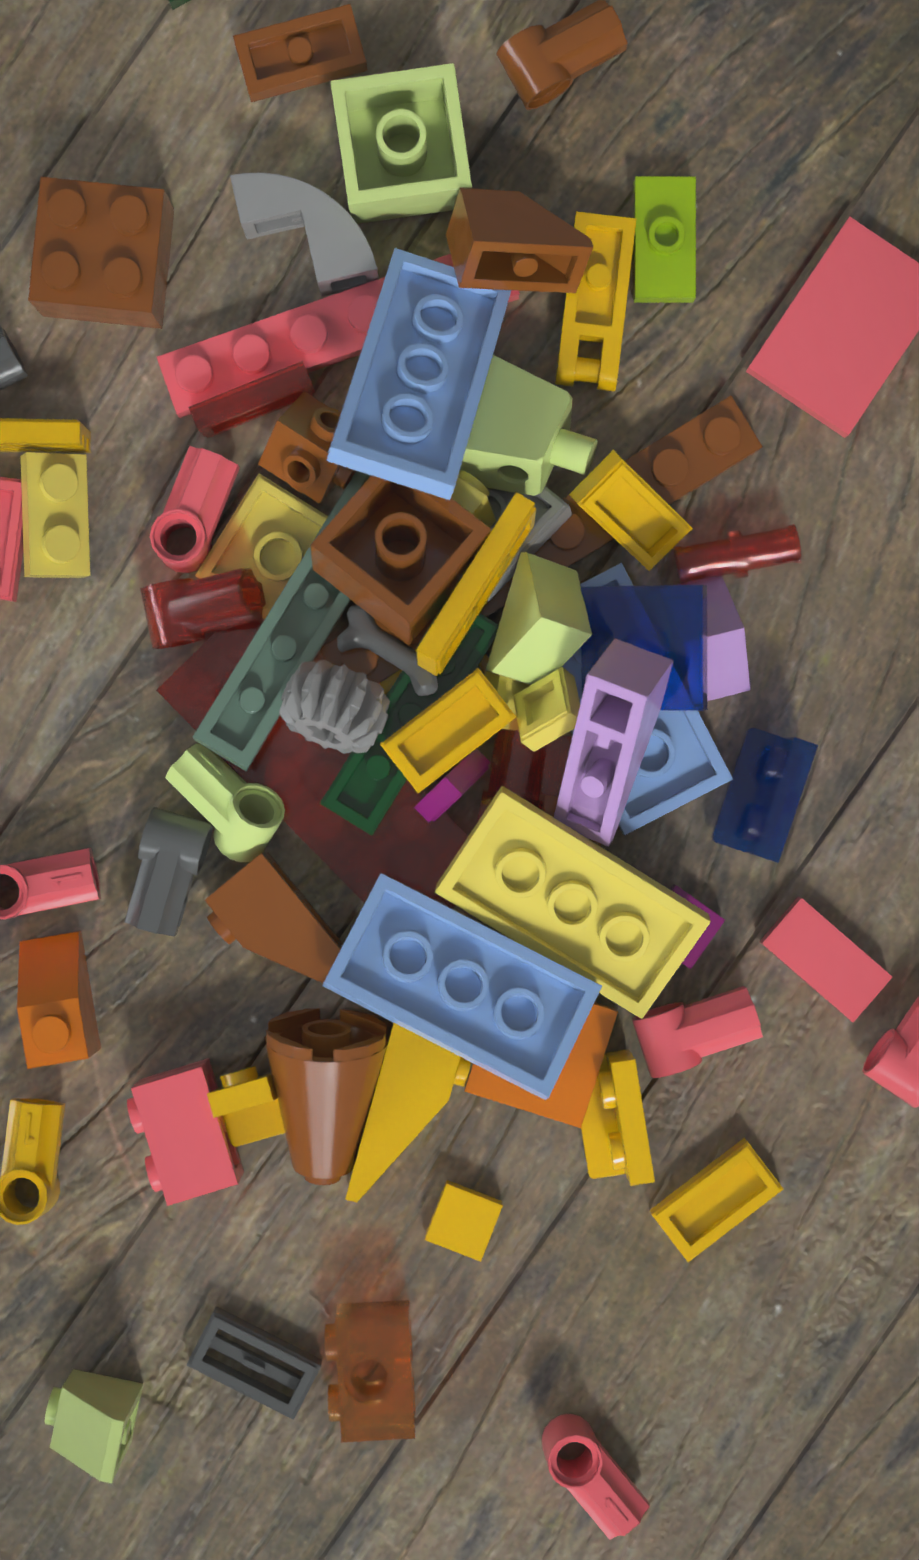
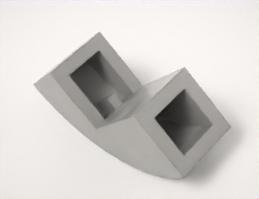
M260 172L230 175L240 223L246 239L305 227L321 297L340 293L379 279L374 255L365 235L350 214L326 193L306 182L279 174Z

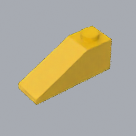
M393 1023L345 1200L357 1203L449 1101L453 1084L465 1086L471 1066L470 1061Z

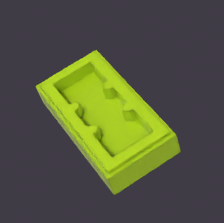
M635 176L634 218H636V228L633 244V303H694L696 299V177Z

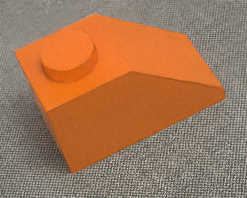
M81 931L20 941L17 1011L27 1069L89 1059L101 1049Z

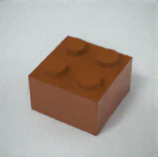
M41 177L28 301L43 317L162 329L174 219V208L165 190Z
M371 475L310 544L312 566L315 572L406 644L410 645L447 602L489 536L491 528L452 498L448 500Z

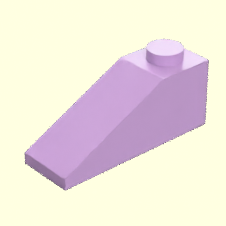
M614 639L587 674L554 818L588 839L608 847L614 839L661 709L673 660Z

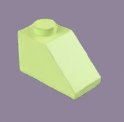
M73 1369L62 1388L53 1387L45 1414V1424L54 1426L50 1448L97 1480L112 1483L132 1443L143 1383Z

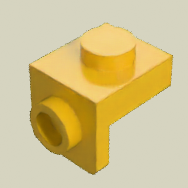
M256 1066L220 1076L223 1087L207 1093L213 1118L223 1115L232 1146L238 1147L285 1133L272 1073L258 1077Z

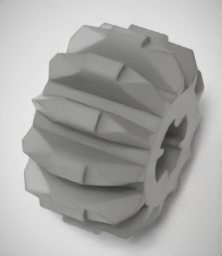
M319 660L317 663L308 661L302 662L295 674L292 675L290 681H288L281 697L283 702L279 714L287 722L288 728L293 732L302 734L305 741L316 742L324 749L328 747L337 749L343 754L350 753L351 751L363 753L367 752L370 746L374 745L378 734L382 733L388 718L386 713L390 700L384 694V689L380 684L367 680L365 673H356L349 670L345 664L340 667L326 660Z

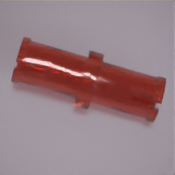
M795 524L748 535H742L740 530L727 532V539L674 547L677 573L681 585L687 584V582L733 574L735 579L748 577V571L792 562L794 564L800 563L802 557L800 540Z

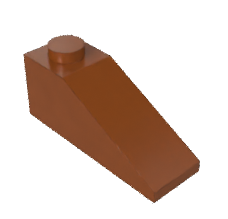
M269 853L259 854L205 899V902L213 910L207 916L208 921L228 944L233 943L237 939L243 948L321 983H324L343 946L342 941Z

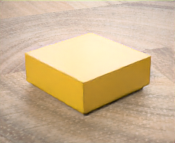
M446 1180L426 1231L425 1240L481 1262L503 1207V1201Z

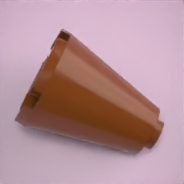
M320 1008L286 1012L272 1018L268 1022L265 1045L292 1166L298 1174L305 1176V1180L309 1183L316 1185L335 1184L340 1181L342 1176L347 1175L353 1170L388 1044L385 1023L372 1015L354 1010L340 1009L339 1020L320 1019Z

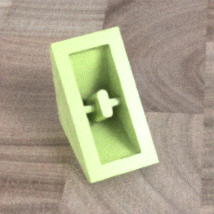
M527 552L520 553L486 671L532 685L561 668L589 639L592 632L576 570Z

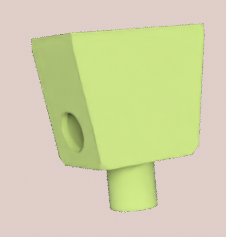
M493 355L460 471H466L473 475L486 488L535 496L542 493L554 465L586 475L592 465L598 440L570 431L573 398L567 391Z

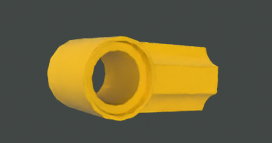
M37 1098L10 1099L0 1178V1217L6 1222L15 1225L28 1224L50 1211L57 1203L60 1194V1181L57 1177L66 1103ZM19 1178L29 1179L36 1184L39 1190V1201L36 1207L29 1208L23 1206L17 1200L15 1184Z

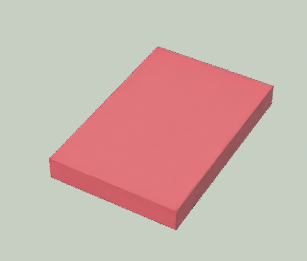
M849 216L745 372L846 438L919 331V263Z

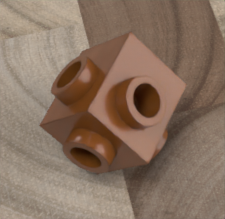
M304 391L277 420L258 465L319 504L335 485L345 489L356 470L327 461L341 412L328 407Z

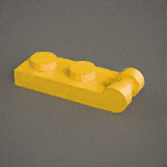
M576 211L574 228L591 238L593 250L577 292L566 293L555 385L573 387L574 381L597 383V390L615 392L636 218ZM579 340L601 342L600 359L577 357Z

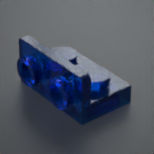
M749 728L744 736L731 775L733 780L729 781L711 839L716 843L779 863L818 745L796 737L784 738L757 728Z

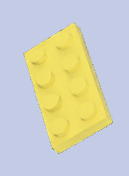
M501 786L435 888V893L513 941L602 986L600 994L641 1019L711 922L707 912L504 786Z

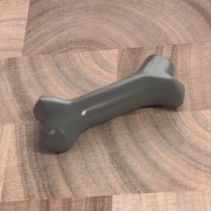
M354 605L349 608L347 613L349 627L337 637L340 652H346L355 648L369 649L403 670L410 677L417 695L428 696L437 691V676L418 666L417 653L414 648L381 629L375 622V619L360 606Z

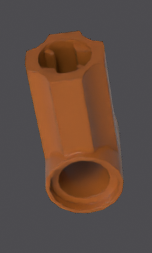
M597 0L546 29L543 25H534L520 31L504 42L496 55L525 108L532 110L551 102L564 93L571 86L574 78L626 51L628 42L623 32L622 23L612 5H609L605 0Z

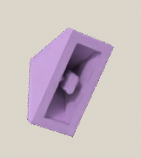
M722 574L662 588L686 688L694 704L751 690L745 628Z

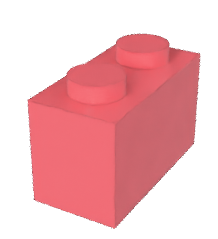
M209 1058L140 1079L131 1088L133 1097L127 1099V1109L131 1124L137 1134L145 1133L151 1152L150 1156L145 1157V1167L149 1182L155 1192L163 1191L167 1206L237 1185L244 1174L237 1147L232 1146L230 1143L223 1115L215 1118L212 1115L207 1093L217 1089L218 1086Z

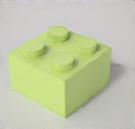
M454 63L330 81L350 216L357 224L450 211L454 209L459 189H472Z

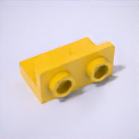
M627 1049L604 1054L582 1123L581 1133L587 1170L592 1179L626 1174L630 1186L653 1183L655 1178L636 1060L631 1051Z

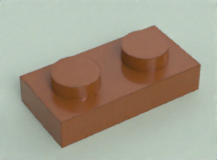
M351 4L233 36L251 103L368 71Z

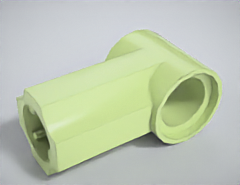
M196 743L188 748L170 767L165 777L215 827L213 834L215 845L229 859L238 862H251L265 851L284 818V804L275 791L258 783H246L218 754L200 743Z

